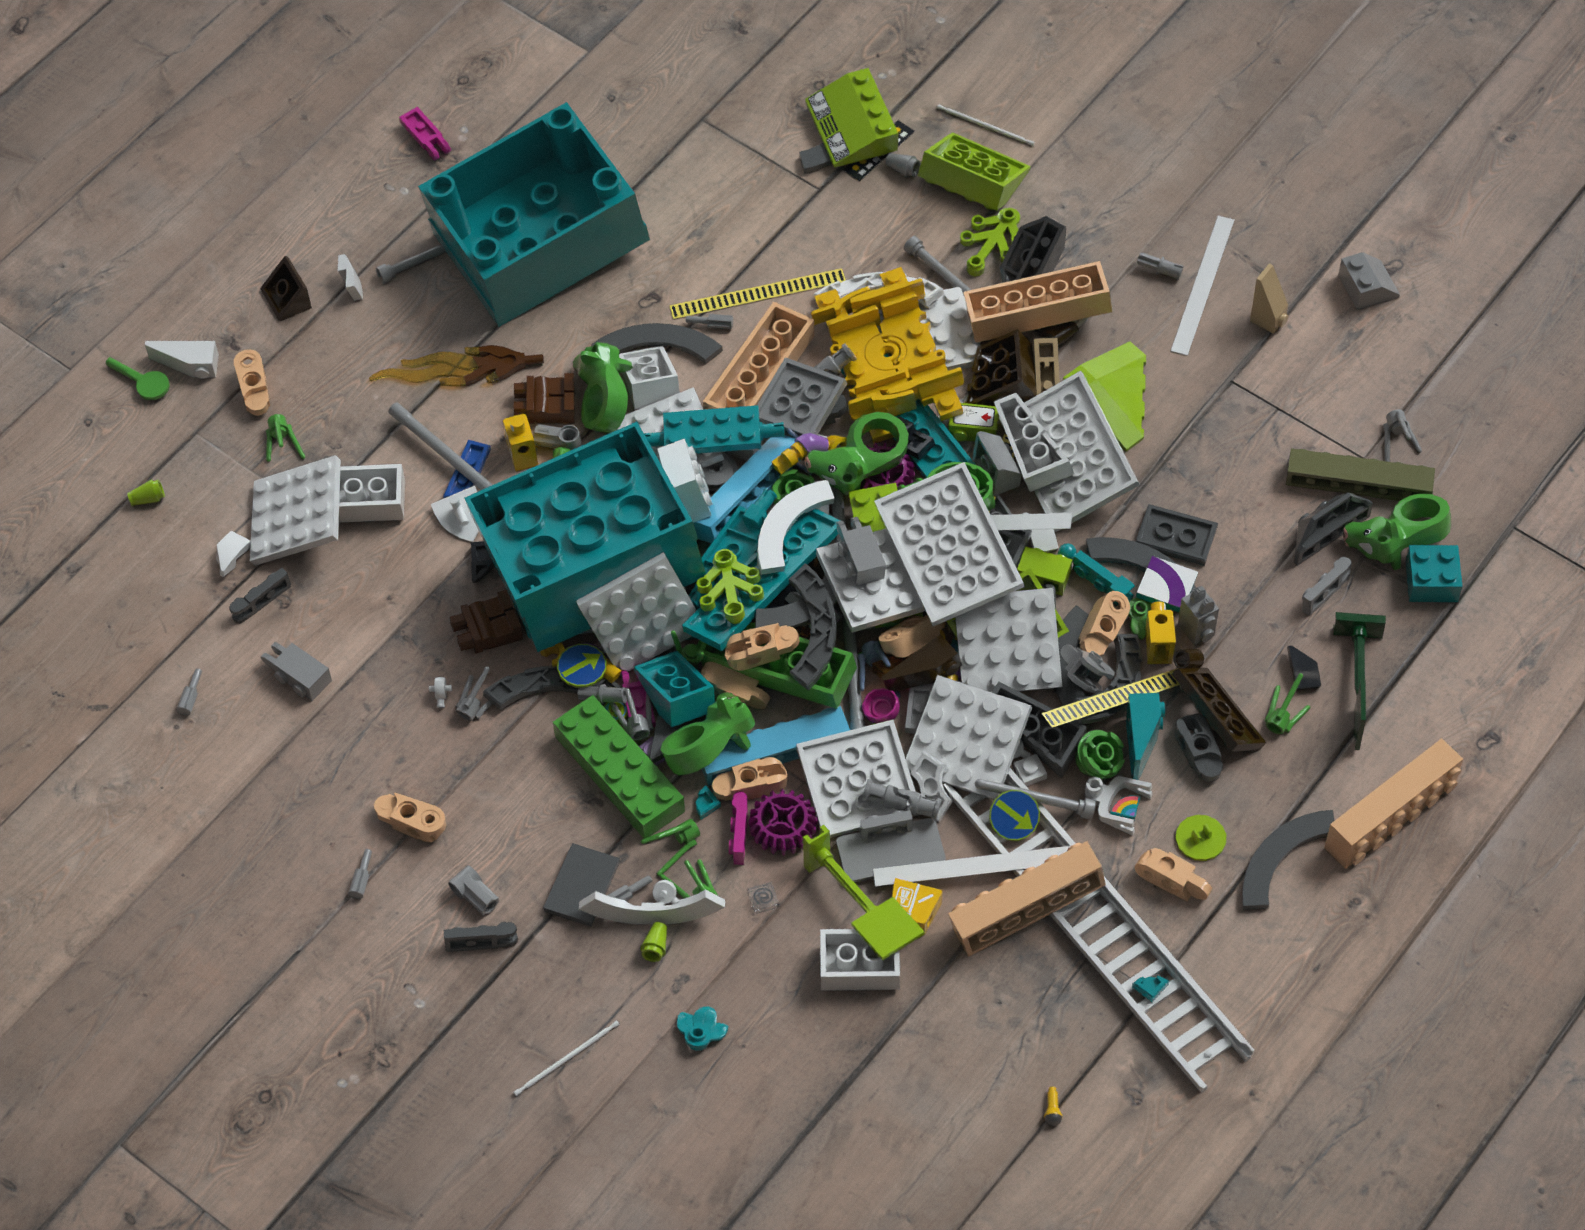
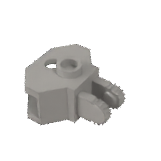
M1069 644L1064 645L1060 649V655L1068 663L1065 668L1068 671L1067 676L1084 690L1098 694L1102 691V686L1098 682L1103 675L1108 679L1114 677L1115 672L1104 663L1102 657L1096 652L1091 651L1089 653Z

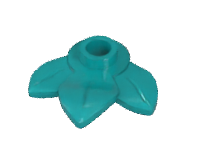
M710 1006L699 1008L694 1015L681 1012L677 1018L678 1030L685 1035V1042L688 1047L695 1051L704 1050L711 1041L723 1039L728 1032V1025L717 1023L716 1011Z

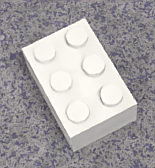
M684 438L658 448L662 467L693 523L712 516L709 506L713 505L708 492L709 489L705 481L701 464L698 465L693 446L688 447Z
M402 464L340 467L339 523L404 520L405 477Z
M820 929L821 990H900L899 951L882 961L855 929Z

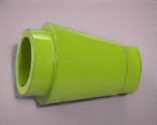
M151 479L127 493L132 506L160 502V499L165 497L164 489L159 479L155 481Z
M654 922L640 947L641 955L647 961L658 962L666 954L667 926L664 923Z

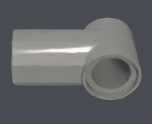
M539 424L534 430V443L537 446L554 449L566 447L570 450L582 446L580 433L576 426L566 425L559 428Z
M469 865L448 881L451 890L460 899L465 898L482 915L490 914L499 903V898L482 883L478 873Z

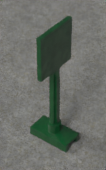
M1336 612L1333 635L1351 636L1354 642V689L1357 695L1354 709L1355 750L1360 751L1366 722L1365 641L1367 638L1383 639L1386 616Z

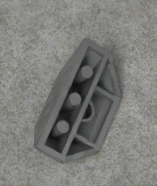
M1048 216L1020 226L1000 266L1002 283L1053 272L1065 249L1067 227Z
M1345 493L1335 496L1328 502L1323 501L1315 511L1310 514H1304L1298 521L1294 563L1297 566L1341 537L1347 524L1363 522L1369 518L1373 503L1368 499L1351 493Z

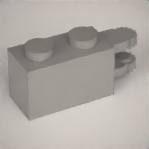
M854 517L851 518L852 530L847 531L844 521H838L836 526L841 542L838 543V550L840 556L846 559L848 576L853 577L856 586L884 579L886 563L870 525L862 527L859 519Z
M1197 587L1193 592L1181 599L1178 625L1194 646L1213 638L1219 608L1215 601L1206 593L1204 587Z
M274 642L271 648L279 655L276 659L267 653L261 656V660L275 671L274 676L280 683L289 684L300 697L306 696L311 701L332 681L328 667L293 643L285 648Z

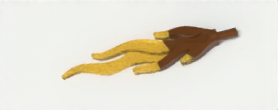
M498 345L465 347L464 350L467 355L455 352H437L412 360L402 359L401 365L408 368L434 366L420 370L384 369L371 375L369 380L375 381L381 378L392 377L407 382L420 383L438 377H447L439 380L440 385L456 387L467 386L486 378L487 383H494L506 379L521 369H525L526 365L544 363L543 354L525 356L524 353Z

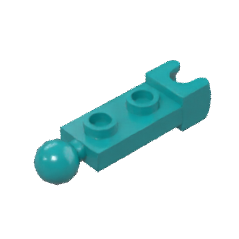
M1065 543L1058 549V554L1072 559L1073 570L1081 578H1086L1100 592L1108 594L1112 591H1119L1128 598L1129 602L1134 597L1130 591L1135 585L1123 575L1118 578L1080 550L1077 553L1076 548L1072 544ZM1116 601L1113 602V604L1116 606L1119 604Z

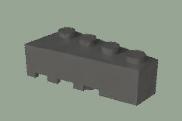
M998 681L992 693L1031 705L1032 707L1021 736L1024 746L1033 754H1037L1044 764L1060 778H1063L1075 758L1081 738L1087 733V727L1074 720L1052 728L1042 713L1053 709Z

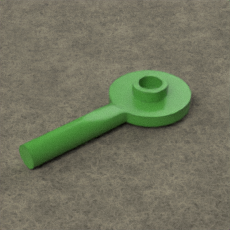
M111 357L106 360L108 367L136 381L138 394L146 400L159 399L169 390V380L162 372L151 371L142 375Z

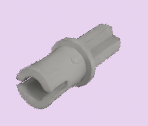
M1140 253L1137 259L1138 265L1155 270L1158 275L1161 273L1179 280L1184 267L1183 265L1165 260V257L1159 259L1145 253Z
M602 684L600 687L589 686L579 688L577 691L578 699L582 701L594 695L601 704H605V702H627L626 688L606 687L605 684Z

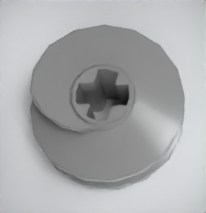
M722 453L723 461L703 468L709 491L717 492L738 471L734 459L725 453Z

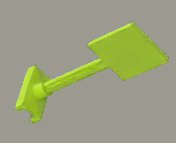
M825 825L820 826V835L814 839H811L808 835L803 837L804 867L809 873L821 866L826 867L866 912V914L851 922V926L882 961L924 935V930L894 897H891L879 906H875L833 859L834 856L830 853V831Z

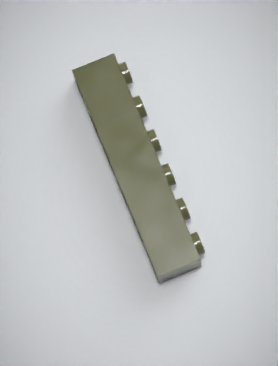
M1291 448L1285 485L1401 501L1411 495L1433 494L1435 468Z

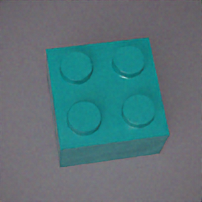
M1409 545L1405 560L1409 602H1458L1463 587L1458 545Z

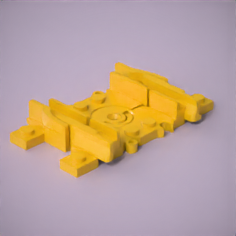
M902 267L880 274V279L884 286L882 288L870 291V288L867 286L847 294L841 299L836 289L814 296L818 309L811 312V317L814 319V325L826 322L829 336L833 343L830 347L831 356L839 351L845 343L857 358L856 361H851L843 368L846 375V386L855 385L853 389H849L850 397L855 399L848 401L849 413L853 421L862 415L874 412L890 413L893 416L917 409L915 401L917 399H920L923 406L934 403L941 421L964 414L954 389L964 384L962 369L958 367L948 371L945 365V352L941 349L936 350V345L930 334V322L920 323V321L927 319L926 312L921 311L918 300L925 297L924 282L921 278L908 282ZM879 310L882 311L884 318L882 322L880 321ZM879 325H880V329H881V333H882V334L879 333V330H878V328H877V326H879ZM886 353L892 354L890 357H884ZM882 429L869 431L873 443L894 437L891 433Z

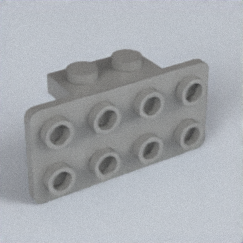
M897 810L883 816H869L864 820H860L859 833L840 836L836 840L843 870L854 882L874 879L873 869L946 860L936 821H933L932 818L913 821L910 810Z

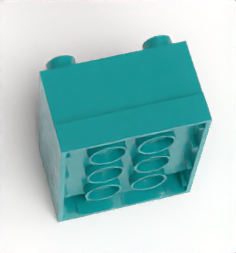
M567 102L418 186L430 217L428 221L434 236L443 245L446 253L498 327L650 240L648 229L642 219L634 191Z
M634 422L464 497L486 549L537 652L555 646V644L591 629L576 602L578 599L663 552L683 587L691 585L706 575L696 542L698 537L693 521L638 422Z

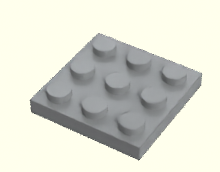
M785 357L757 404L759 406L760 422L765 424L784 422V431L786 432L790 428L799 436L806 433L818 435L845 389L847 382L842 377Z

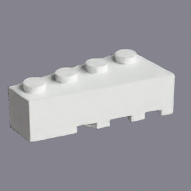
M1017 393L994 401L1030 492L1075 474L1070 461L1063 455L1059 447L1049 437Z

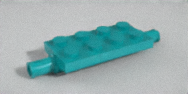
M758 405L663 413L664 429H662V432L644 433L651 447L666 446L685 438L688 447L693 446L696 454L761 449L763 438L785 437L784 422L762 424L760 422Z
M765 488L755 504H751L748 508L738 506L701 558L706 574L713 567L715 553L721 549L731 550L736 555L737 562L742 564L757 552L760 531L767 517L766 511L774 500L777 499L774 491H768ZM722 573L711 582L712 588L723 578ZM696 582L691 584L694 588L688 596L693 605H695L694 607L698 609L700 598L707 595V593H700Z

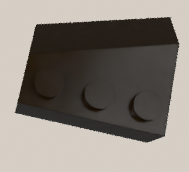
M1018 329L977 347L971 370L974 375L972 382L967 386V401L963 403L995 406L994 401L1017 393L1024 403L1037 396L1032 344Z

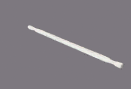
M938 104L937 109L944 110L947 113L1018 141L1026 142L1031 146L1035 144L1031 140H1026L1021 136L945 108L942 105Z
M616 1020L611 1026L590 1038L528 1081L523 1087L513 1092L515 1096H518L523 1090L528 1089L603 1037L611 1029L616 1028L620 1025L619 1022Z

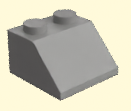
M1363 252L1341 258L1338 276L1357 310L1400 297V293L1381 260Z
M982 431L976 434L972 459L977 466L987 471L992 478L993 496L1019 487L1022 472L1018 462L1015 463L1012 458L1009 445L1004 444L1002 438L998 435Z

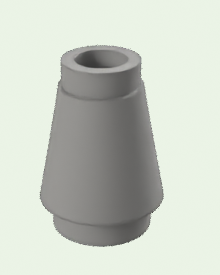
M889 153L886 158L887 166L907 178L917 176L921 162L916 156Z

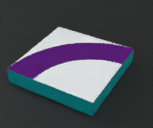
M1152 556L1138 588L1136 598L1151 603L1164 602L1166 608L1180 612L1181 599L1191 593L1198 572Z

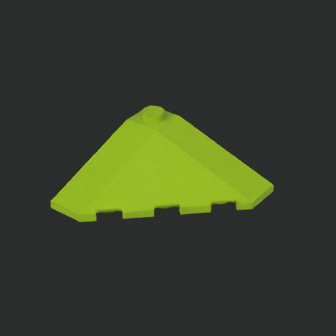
M1131 341L1079 365L1063 377V380L1082 371L1121 448L1126 452L1144 439L1142 419H1144L1145 402L1142 399L1143 392H1145L1146 375L1143 374V365H1146V355Z

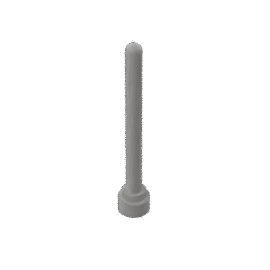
M912 236L907 240L903 249L910 256H919L954 288L960 287L963 295L965 291L971 290L924 250L923 242L918 237Z
M441 244L395 265H380L376 267L377 276H382L383 284L392 281L395 274L446 253V250Z
M977 779L975 781L977 789L999 794L1008 790H1021L1030 794L1038 803L1076 811L1080 818L1091 820L1094 814L1096 801L1093 799L1084 798V800L1074 801L988 780Z

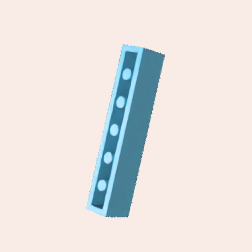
M786 435L785 437L769 438L761 446V449H758L711 497L713 505L709 506L712 516L693 523L698 539L712 543L738 506L748 508L751 504H755L765 488L768 491L771 490L774 482L780 475L773 467L771 461L781 455L787 448L791 449V445L795 443L794 440L796 438Z
M841 706L838 709L826 708L813 715H803L793 721L779 722L773 727L763 730H753L750 734H747L751 743V747L748 750H743L733 740H729L719 756L708 766L702 768V772L707 785L711 786L713 780L719 774L732 771L733 766L767 757H774L780 760L782 764L797 760L799 756L796 744L846 732L850 728Z

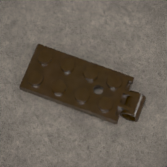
M1180 649L1176 651L1173 661L1179 669L1174 670L1172 675L1180 684V689L1185 694H1188L1194 702V707L1208 720L1209 726L1223 739V744L1231 751L1261 750L1266 741L1208 668H1201L1204 663L1203 653L1199 649Z

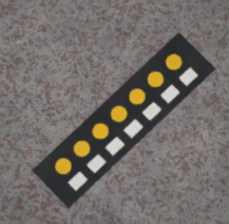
M899 120L894 123L898 131L899 146L915 131ZM889 153L850 163L843 171L861 181Z

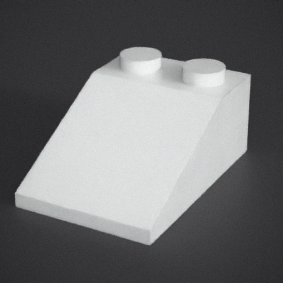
M663 346L619 354V358L630 361L633 366L630 371L623 372V377L634 409H641L680 393L678 375Z

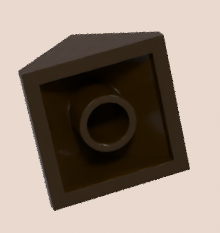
M284 256L260 288L279 321L286 320L312 308L306 285L289 257Z

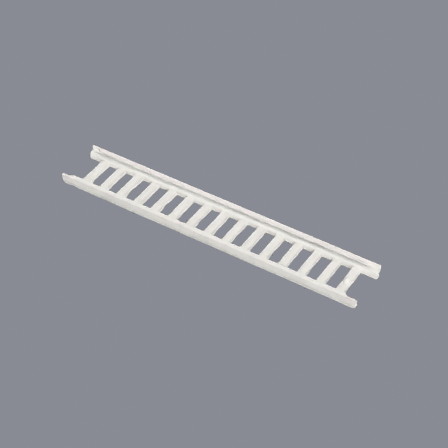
M1009 768L1004 784L1029 790L1014 771ZM943 784L947 795L953 799V802L998 854L1008 853L1002 846V843L1008 839L999 836L997 833L993 835L986 827V825L991 823L989 819L990 809L980 816H977L971 809L972 806L986 797L971 793L962 799L950 784ZM1037 802L1040 810L1039 823L1045 830L1010 853L1036 850L1051 839H1054L1060 847L1072 846L1076 843L1046 808ZM1019 869L1012 871L1015 873L1017 877H1019L1024 870ZM1105 878V886L1053 912L1050 916L1202 1093L1208 1086L1197 1075V1070L1230 1047H1233L1245 1062L1251 1059L1255 1050ZM1099 894L1108 902L1107 905L1074 927H1071L1066 921V916ZM1117 912L1124 923L1088 946L1081 936ZM1133 931L1141 941L1104 965L1097 955ZM1148 950L1157 959L1155 962L1123 984H1120L1113 976L1114 973ZM1166 969L1174 979L1169 982V985L1153 1002L1145 998L1137 1004L1129 995V993L1135 990L1132 988V983L1140 977H1154ZM1182 988L1190 999L1153 1023L1146 1015V1012ZM1199 1007L1207 1018L1170 1043L1162 1032ZM1216 1027L1224 1037L1187 1062L1179 1052Z

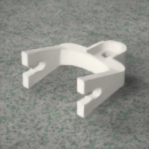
M1117 776L1109 785H1105L1098 777L1089 778L1088 783H1086L1085 798L1096 801L1095 805L1099 806V820L1133 836L1135 832L1133 827L1134 820L1109 814L1110 804L1115 795L1124 788L1151 799L1152 783Z

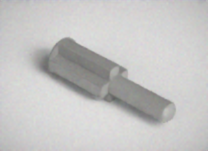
M709 314L708 317L686 316L685 318L686 323L708 324V328L732 329L733 315Z
M195 669L189 687H184L176 709L182 715L191 714L198 695L196 687L202 674L201 669Z
M370 849L364 850L360 868L355 869L348 892L351 897L356 899L363 898L369 878L367 868L372 854Z
M646 876L629 887L624 885L607 896L627 901L633 898L632 893L651 883L652 878Z

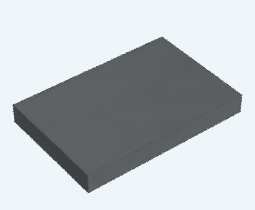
M1148 504L1135 542L1147 545L1166 556L1205 566L1218 523Z
M572 843L543 907L544 912L592 927L596 916L579 910V902L595 891L606 895L620 864V858Z

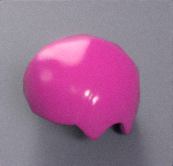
M885 688L873 689L866 695L862 704V710L870 722L877 724L895 720L899 714L900 703L894 691Z

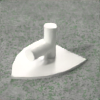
M475 486L431 504L440 524L452 535L469 542L474 541L479 531L471 517L464 497L476 493Z

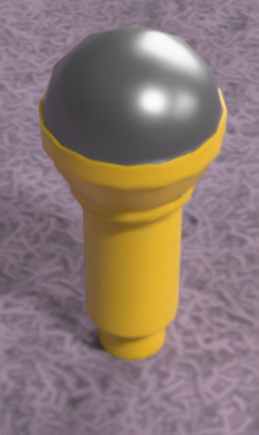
M1052 1086L1048 1088L1047 1092L1048 1108L1044 1114V1119L1048 1125L1057 1126L1062 1122L1063 1115L1058 1108V1092L1056 1087Z

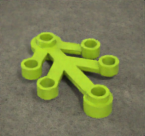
M1004 208L999 211L997 216L987 218L981 215L972 217L971 227L976 231H980L987 226L997 225V227L993 230L974 234L971 231H963L960 234V243L963 246H971L973 243L986 241L978 254L968 259L966 270L969 275L977 277L984 273L985 259L996 244L1000 252V261L1003 262L1004 256H1006L1009 250L1004 232L1006 229L1009 230L1011 244L1018 232L1017 224L1020 222V213L1016 209Z
M729 549L717 551L713 558L711 570L696 582L698 591L702 594L707 593V595L700 598L701 609L704 611L713 610L716 606L715 600L725 590L728 604L724 607L726 619L732 624L742 622L745 617L744 606L741 602H738L735 588L748 593L752 601L762 600L764 598L763 587L761 585H753L761 580L759 569L737 562L736 555ZM732 570L745 575L746 581L733 576ZM722 573L723 578L712 588L711 582Z

